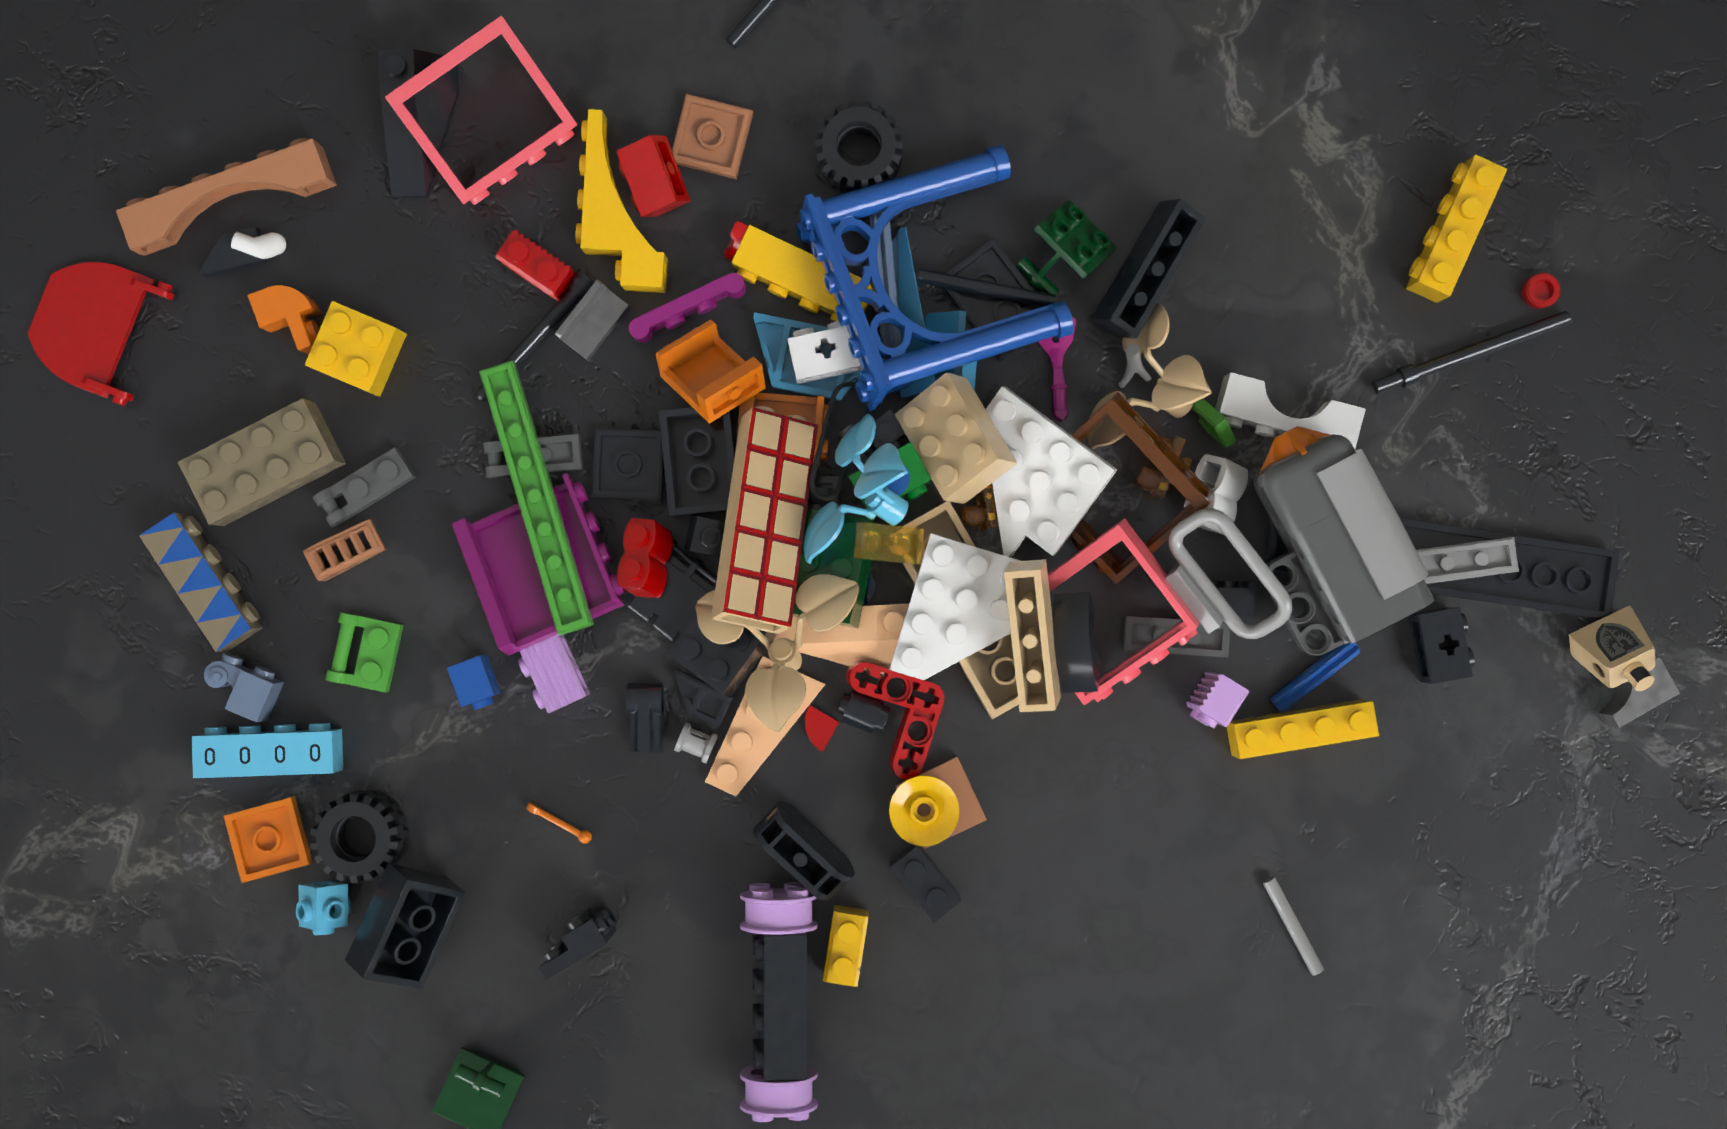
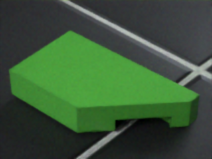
M1203 398L1193 403L1191 409L1198 414L1200 418L1198 421L1207 433L1226 448L1236 442L1227 419Z

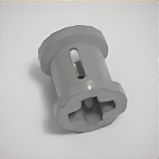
M686 722L674 751L680 752L683 750L700 757L701 762L707 763L718 735L713 733L710 736L691 728V724Z

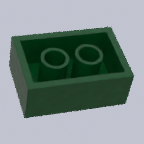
M807 508L796 594L804 581L819 574H830L855 581L859 586L857 600L850 613L839 625L859 628L879 525L867 518L844 515V524L837 538L824 551L815 556L810 565L804 557V537L808 525L819 510ZM795 599L793 616L799 617L803 612L797 607Z

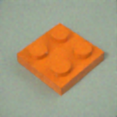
M295 796L224 815L241 883L313 863Z

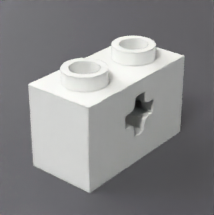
M839 321L828 324V330L814 333V328H806L793 332L794 337L787 338L797 384L862 370L859 359H854L850 353L848 346L850 335L846 326L842 327ZM827 343L829 348H835V350L831 351L830 358H824L822 353L816 354V352L821 350V344Z

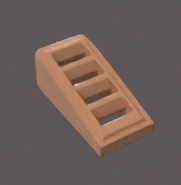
M368 519L303 550V553L318 581H327L387 549L372 520ZM361 532H364L371 546L368 550L365 549L358 535ZM349 538L358 553L356 556L352 555L346 543V540ZM336 545L345 560L341 563L332 548ZM322 552H324L331 565L328 569L320 555Z

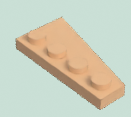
M762 656L756 670L762 668L772 670L773 662L770 658ZM799 672L806 684V694L799 709L789 718L780 732H775L768 728L755 716L745 694L705 783L737 796L822 690L825 683Z

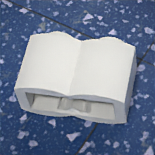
M1205 454L1196 468L1195 475L1214 494L1211 503L1206 508H1214L1224 512L1234 523L1237 513L1236 502L1245 491L1248 481V470L1226 458ZM1187 499L1185 501L1184 507H1186L1190 503ZM1204 523L1199 526L1202 529L1223 534L1219 527L1213 523Z

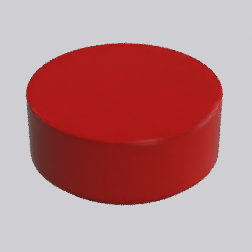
M1548 273L1535 274L1529 277L1522 286L1523 300L1528 306L1535 309H1543L1554 304L1560 295L1558 280Z

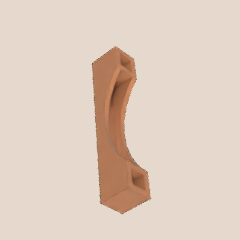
M313 138L296 139L290 142L289 147L285 149L263 151L256 156L257 159L246 163L234 162L226 165L224 171L214 175L201 174L192 178V183L184 186H168L161 189L159 195L148 199L142 197L128 201L126 203L127 206L116 210L129 249L142 256H146L176 245L185 229L200 213L212 204L234 194L249 190L272 189L307 197L337 186L323 147Z

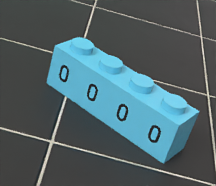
M330 723L309 724V730H296V724L274 725V731L262 732L261 725L239 726V732L227 733L226 726L204 728V734L192 736L193 778L336 773L343 770L342 729H331Z

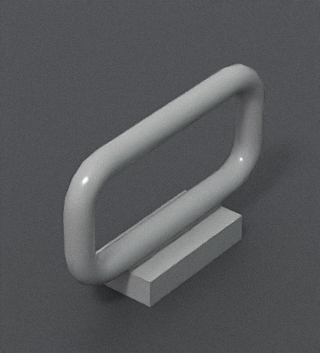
M1214 508L1201 509L1179 522L1171 530L1169 549L1178 563L1172 567L1165 579L1208 634L1219 628L1224 621L1237 636L1245 639H1258L1279 628L1290 618L1292 600L1288 592L1224 512ZM1204 523L1217 525L1278 604L1277 611L1256 625L1245 624L1183 545L1184 537Z

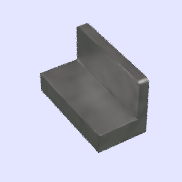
M596 280L556 331L555 335L589 361L630 309V306L611 292L602 282Z

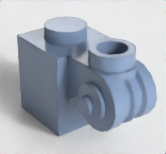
M223 652L219 661L212 662L206 667L204 679L210 687L221 688L231 685L233 688L225 706L226 710L255 722L269 720L284 684V681L274 678L276 674L274 671L261 666H255L254 669L247 668L242 665L244 659L227 652Z

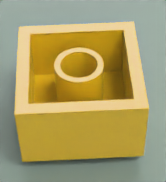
M332 301L305 362V366L380 397L407 334L391 325Z

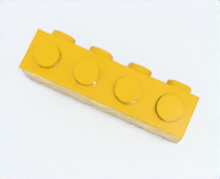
M1474 155L1465 163L1460 162L1451 178V181L1454 183L1450 192L1445 194L1438 206L1437 213H1439L1437 221L1435 225L1429 228L1424 237L1423 244L1425 247L1420 257L1418 256L1410 268L1409 276L1411 278L1406 287L1407 290L1436 303L1451 296L1507 168L1478 155Z

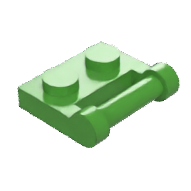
M340 612L338 622L341 623L332 668L327 670L325 680L385 693L389 692L404 624ZM355 626L363 627L364 631L353 674L345 672L354 629Z

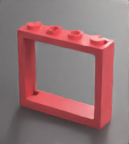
M502 15L385 96L386 100L463 205L468 201L475 205L490 194L487 189L497 181L501 185L509 182L519 174L515 168L525 161L530 166L539 161L547 154L544 150L545 147L554 141L558 146L575 135L572 129L577 126L575 120ZM502 34L562 122L465 188L403 102Z
M1125 518L1049 572V590L1055 589L1122 540L1181 617L1182 621L1100 676L1098 692L1075 693L1083 705H1086L1093 699L1096 702L1101 699L1104 700L1114 691L1111 688L1113 685L1121 680L1124 684L1129 683L1141 673L1139 668L1148 661L1152 665L1158 663L1170 653L1167 648L1176 642H1179L1182 646L1198 634L1196 629L1200 622L1165 579L1167 573Z

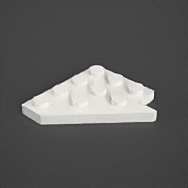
M1002 386L986 408V411L1017 461L1016 465L992 482L1003 555L1012 557L1027 536L1054 556L1111 480L1117 469L1006 386Z
M930 534L889 670L925 680L1011 634L1004 571L1010 562L1020 560Z

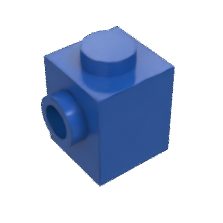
M480 655L447 667L461 707L472 704L473 710H477L493 704L492 697L501 694L487 655Z

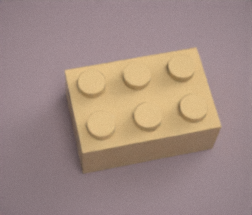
M946 372L895 414L944 501L965 504L1017 464L998 429L965 377Z

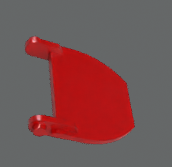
M86 262L62 268L50 275L29 328L28 336L32 347L43 364L60 379L107 399L109 394H112L114 396L111 402L126 406L127 401L132 402L135 395L110 386L111 380L146 292L172 301L175 295L171 293L173 286L159 281L157 287L153 286L154 279L109 263Z

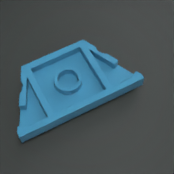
M754 312L753 319L772 388L815 397L817 395L825 396V399H830L836 386L842 382L855 383L861 370L797 384L787 338L794 337L793 332L801 329L814 328L815 333L828 330V327ZM827 343L821 344V350L816 352V354L822 353L824 358H830L831 351L835 350V348L831 349L827 346ZM851 387L842 388L838 392L835 401H841Z

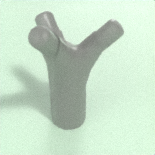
M1129 344L1126 347V371L1118 384L1120 388H1124L1135 373H1138L1145 381L1151 379V376L1142 365L1139 346L1137 344Z

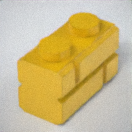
M834 905L823 974L824 982L858 987L869 910Z

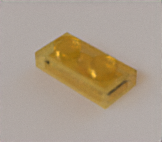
M857 522L854 558L921 565L924 529Z

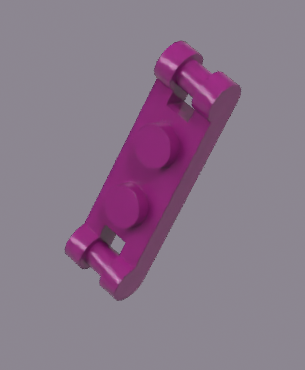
M729 273L633 319L629 324V333L637 342L648 343L653 337V332L665 326L667 330H671L686 322L685 317L695 312H698L699 315L708 313L717 307L716 302L728 296L732 299L743 297L746 293L744 280L738 273Z

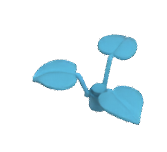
M866 414L861 421L848 430L838 444L835 453V461L839 466L845 467L853 460V463L862 472L855 485L854 494L859 499L865 498V504L868 505V509L845 504L838 508V504L833 501L821 508L808 525L804 537V557L810 565L812 559L824 551L837 538L844 524L845 513L863 515L870 520H873L877 515L892 526L898 524L907 513L908 502L886 487L905 474H908L896 446L886 443L868 458L865 465L861 462L860 454L864 453L871 446L876 431L875 420L870 414Z

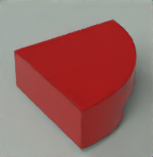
M739 221L735 222L729 235L732 239L724 251L725 259L732 262L749 226Z
M809 705L805 716L806 733L811 743L819 751L823 752L840 721Z

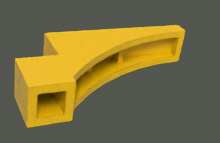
M588 109V120H583L581 126L582 141H586V155L581 154L579 161L580 175L584 176V189H579L577 196L578 210H582V223H577L576 244H581L580 248L586 255L622 256V260H616L615 279L620 281V285L625 291L666 293L668 258L664 252H657L647 242L626 212L610 165L607 144V118L602 110Z

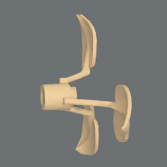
M1157 303L1138 337L1123 338L1122 345L1126 352V347L1129 344H1137L1140 348V355L1144 352V357L1161 378L1157 380L1158 384L1152 391V402L1136 398H1130L1127 402L1131 406L1147 407L1156 412L1165 410L1175 418H1181L1190 411L1194 402L1210 395L1211 390L1205 380L1199 361L1190 355L1180 356L1172 360L1164 370L1153 358L1151 349L1159 348L1165 343L1170 328L1167 311L1161 304ZM1115 391L1106 395L1095 406L1091 413V416H1093L1117 392L1126 400L1125 394L1121 391ZM1107 416L1087 435L1088 444L1094 450L1097 447L1113 444L1126 434Z
M830 574L815 575L804 581L799 587L795 598L797 607L803 613L799 615L794 641L788 638H779L771 642L759 630L745 627L768 649V655L773 662L772 670L764 668L755 670L750 675L745 688L746 699L751 710L764 725L773 731L780 732L789 718L801 706L806 694L804 678L797 671L802 664V656L798 649L803 646L801 637L805 620L807 619L811 629L816 632L828 631L838 626L850 613L857 600L859 586L855 581ZM715 590L699 599L695 606L699 628L703 635L711 642L716 644L732 643L742 635L744 626L711 619Z

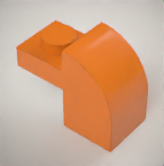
M283 285L270 286L247 295L259 328L272 333L289 326L297 349L309 355L319 332L318 325L313 319L310 320V318L322 314L321 309L313 299L294 288Z

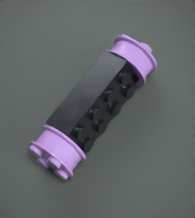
M800 882L784 883V888H770L769 883L749 884V890L740 893V899L745 901V921L740 923V929L753 933L752 954L755 955V961L758 962V968L752 969V989L755 990V997L758 998V1003L752 1004V1024L755 1025V1033L758 1034V1039H752V1059L755 1060V1065L744 1068L740 1072V1078L745 1082V1098L740 1102V1109L745 1113L751 1114L752 1120L755 1122H769L773 1120V1117H788L789 1120L794 1121L807 1120L809 1113L818 1107L817 1100L812 1097V1081L817 1078L818 1072L815 1068L807 1065L806 932L813 931L818 927L817 922L812 920V900H815L816 897Z

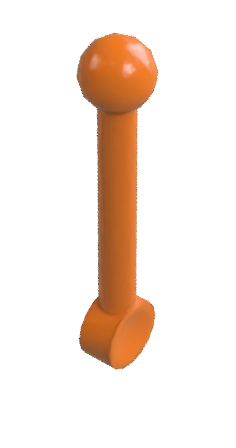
M532 802L528 803L526 809L529 812L539 815L574 834L581 843L586 844L591 841L592 835L588 830L581 831L541 809L540 806Z

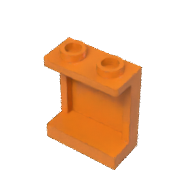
M712 320L694 328L691 332L666 345L656 353L661 378L709 424L766 388L762 364L755 357L744 361L719 337L717 325Z
M757 393L739 405L737 438L740 418L752 407L756 406L769 407L774 410V413L784 416H802L806 418L807 422L817 424L815 459L829 406L825 404V396L807 397ZM825 439L820 460H827L828 439Z

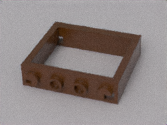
M1117 392L1079 427L1072 436L1081 441L1109 416L1190 502L1144 542L1149 551L1153 553L1169 539L1171 530L1179 522L1194 512L1206 508L1211 503L1214 494ZM1083 518L1071 533L1073 537L1072 543L1079 551L1099 537ZM1111 548L1094 560L1099 573L1104 572L1116 584L1140 564L1132 553L1122 561Z

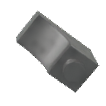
M1655 656V667L1649 671L1655 678L1654 683L1649 688L1643 691H1636L1629 681L1617 686L1615 696L1610 704L1598 713L1605 725L1620 728L1680 694L1659 656Z

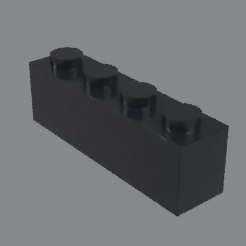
M1181 199L1160 201L1092 320L1117 338H1137L1206 218Z

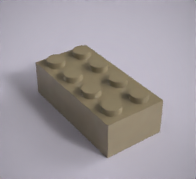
M302 398L178 461V464L208 524L225 526L345 465L346 462L316 403Z

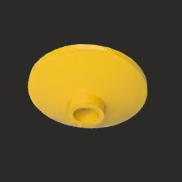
M916 776L903 782L894 792L889 806L890 820L897 834L908 843L918 846H932L944 841L954 831L959 819V803L954 791L944 781L932 776ZM922 803H926L931 807L930 813L926 816H922L917 812L918 806Z

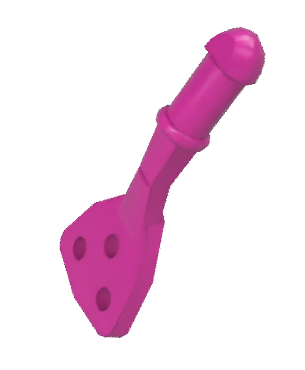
M1072 317L1074 325L1072 335L1060 338L1056 343L1052 341V337L1038 341L1040 347L1049 356L1053 369L1052 386H1050L1053 395L1052 414L1058 422L1065 421L1069 414L1066 398L1068 386L1065 385L1062 365L1063 356L1073 341L1076 326L1074 317Z

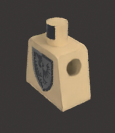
M1630 605L1569 634L1572 657L1607 687L1615 688L1629 681L1636 691H1643L1654 683L1655 678L1649 671L1655 667V649Z

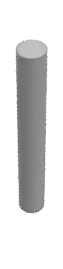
M1270 877L1264 880L1262 883L1311 975L1314 976L1323 972L1324 968L1276 878Z

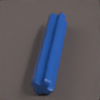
M1347 643L1329 651L1273 695L1270 699L1272 705L1279 712H1286L1360 654L1358 645L1356 643Z

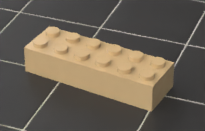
M946 501L887 535L914 585L930 534L975 547L950 501ZM1011 634L959 661L989 717L994 719L1019 705Z

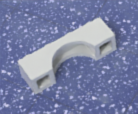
M1232 372L1223 377L1215 407L1227 419L1230 427L1242 428L1244 424L1255 427L1256 434L1274 438L1276 433L1282 434L1299 426L1330 435H1342L1352 443L1354 449L1356 448L1366 410L1365 408L1330 400L1323 403L1318 411L1309 418H1291L1279 412L1271 404L1266 393L1265 381Z

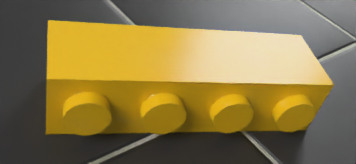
M749 225L731 262L733 268L738 270L737 273L742 276L743 280L752 284L759 280L769 285L767 290L783 299L790 295L800 300L798 305L815 314L822 310L831 315L830 320L832 322H837L836 306H838L834 294H829L824 283V274L826 272L822 262H817L814 255ZM849 272L854 285L862 279ZM860 302L865 313L869 304Z
M1365 699L1232 720L1227 726L1231 755L1238 759L1379 736L1374 703Z

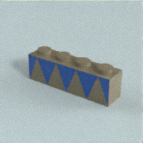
M174 512L139 535V537L215 652L229 651L262 629L258 622V619H260L259 613L250 602L244 601L238 592L241 590L238 581L232 574H226L219 562L222 561V558L218 551L211 544L207 545L200 533L203 530L199 522L191 515L188 516L187 514Z

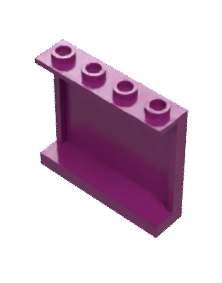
M566 473L562 475L565 483L554 487L553 490L592 619L623 606L624 603L620 594L624 593L625 590L618 585L617 573L613 575L611 573L608 563L613 561L605 542L599 543L596 532L600 531V526L592 511L588 513L584 502L588 500V496L580 481L575 483ZM519 503L472 524L465 518L452 523L498 649L509 656L557 635L558 633Z

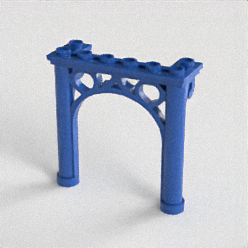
M1002 145L986 148L984 153L827 199L821 200L820 196L814 198L813 194L805 196L803 208L799 212V223L796 224L797 235L801 244L806 243L809 253L813 254L816 261L822 262L824 266L826 289L829 294H834L838 306H836L838 321L842 327H847L850 335L848 339L850 353L854 359H859L862 367L855 386L860 401H866L869 412L876 410L878 404L883 402L885 395L901 391L912 385L915 380L1051 337L1060 339L1073 334L1072 315L1068 306L1063 301L964 332L950 334L934 332L908 319L895 306L883 286L878 269L877 250L880 235L888 222L905 209L1009 179L1011 174L1010 162ZM883 212L873 229L862 220H858ZM847 231L858 232L869 242L865 252L856 255L848 252L841 235ZM867 262V266H863L861 270L862 279L854 285L846 265L854 267L861 266ZM860 302L870 304L876 312L881 309L883 310V312L874 317L870 326ZM882 323H890L902 330L901 345L896 348H889L883 345L877 333V327ZM911 337L931 345L906 353Z

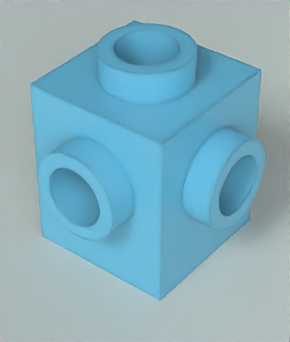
M328 880L299 884V902L296 905V917L299 921V927L313 930L314 935H328L335 933V928L348 926L351 902L348 897L347 883Z

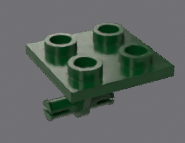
M1069 199L1034 229L1057 253L1041 270L1027 256L1023 257L1016 267L1030 280L1028 283L1032 288L1036 286L1041 292L1056 295L1060 289L1046 277V274L1061 258L1084 279L1108 258L1117 247L1110 241L1109 236L1099 230L1086 217L1085 212L1080 207L1074 205Z
M461 1047L432 1112L468 1129H501L525 1075L465 1047Z

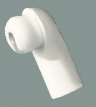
M236 232L232 238L231 247L261 259H268L282 254L286 249V241L279 233L271 232L254 238Z

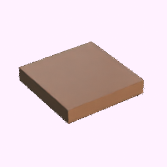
M686 94L672 147L677 165L737 180L754 114L753 110Z
M957 756L918 775L932 776L944 781L951 787L957 797L959 819L954 831L948 838L987 820ZM906 780L896 784L895 788L897 789ZM926 803L920 804L917 808V812L922 816L928 815L931 807Z

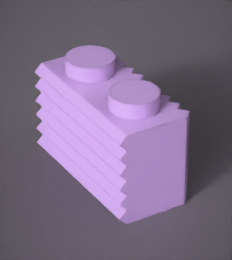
M557 634L520 651L522 655L518 659L520 669L526 678L532 677L537 688L532 690V693L540 709L546 708L547 712L551 713L590 695L587 684L564 635L560 636Z
M1210 671L1205 672V677L1201 678L1202 683L1197 684L1198 689L1194 690L1195 695L1190 696L1191 701H1186L1187 706L1192 709L1190 716L1212 728H1215L1217 724L1227 727L1249 691L1223 674Z

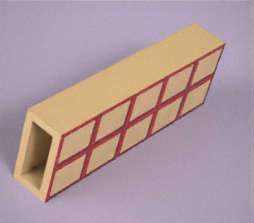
M756 406L752 407L740 418L711 615L713 620L775 634L791 628L810 490L809 478L813 466L818 429L817 424L807 422L806 418L802 416H784L774 413V410L769 407Z

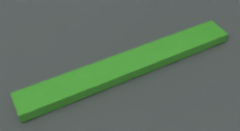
M511 360L479 371L557 633L561 636L592 626L594 622L516 364Z

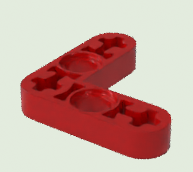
M867 661L854 662L848 668L846 674L847 683L852 689L859 693L906 707L889 758V766L891 771L903 780L918 776L923 769L944 704L945 696L940 686L930 681L898 673ZM867 668L868 675L880 679V672H884L879 681V686L864 681L862 686H859L860 681L855 678L856 673H862ZM892 678H901L904 683L903 692L899 696L891 697L887 693L888 682ZM912 688L923 693H927L929 688H931L930 693L935 696L934 701H928L926 706H924L922 699L911 695ZM914 721H922L925 725L924 735L917 740L911 739L908 734L910 724ZM906 741L912 746L920 748L918 752L911 749L909 759L914 764L912 768L906 767L905 771L902 772L903 767L898 765L900 759L907 758L909 749L903 747Z

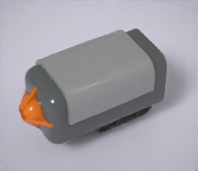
M1299 426L1275 437L1262 468L1255 475L1254 486L1277 532L1288 549L1287 553L1271 560L1266 565L1272 572L1277 566L1282 565L1286 567L1289 578L1283 584V587L1288 592L1291 600L1300 597L1306 605L1303 614L1297 617L1290 615V618L1285 622L1300 650L1316 656L1325 654L1343 644H1352L1433 603L1435 600L1424 581L1428 576V572L1363 450H1355L1352 443L1342 435H1330ZM1270 594L1271 598L1273 599V601H1274V603H1275V605H1276V607H1277V609H1278V604H1277L1276 600H1275V599L1273 598V596ZM1318 629L1321 632L1322 641L1317 647L1309 648L1306 645L1305 637L1310 630Z

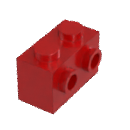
M649 135L616 151L620 160V172L628 181L632 192V204L641 217H658L691 202L667 136Z

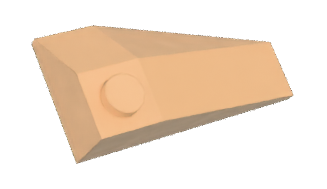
M909 603L863 606L859 628L838 625L828 631L816 632L811 629L806 619L801 637L803 646L798 651L847 666H851L857 661H867L890 669ZM793 616L791 628L777 634L773 641L779 638H788L794 641L798 617Z

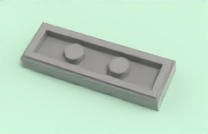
M1514 537L1416 550L1428 572V576L1424 579L1426 584L1519 572Z

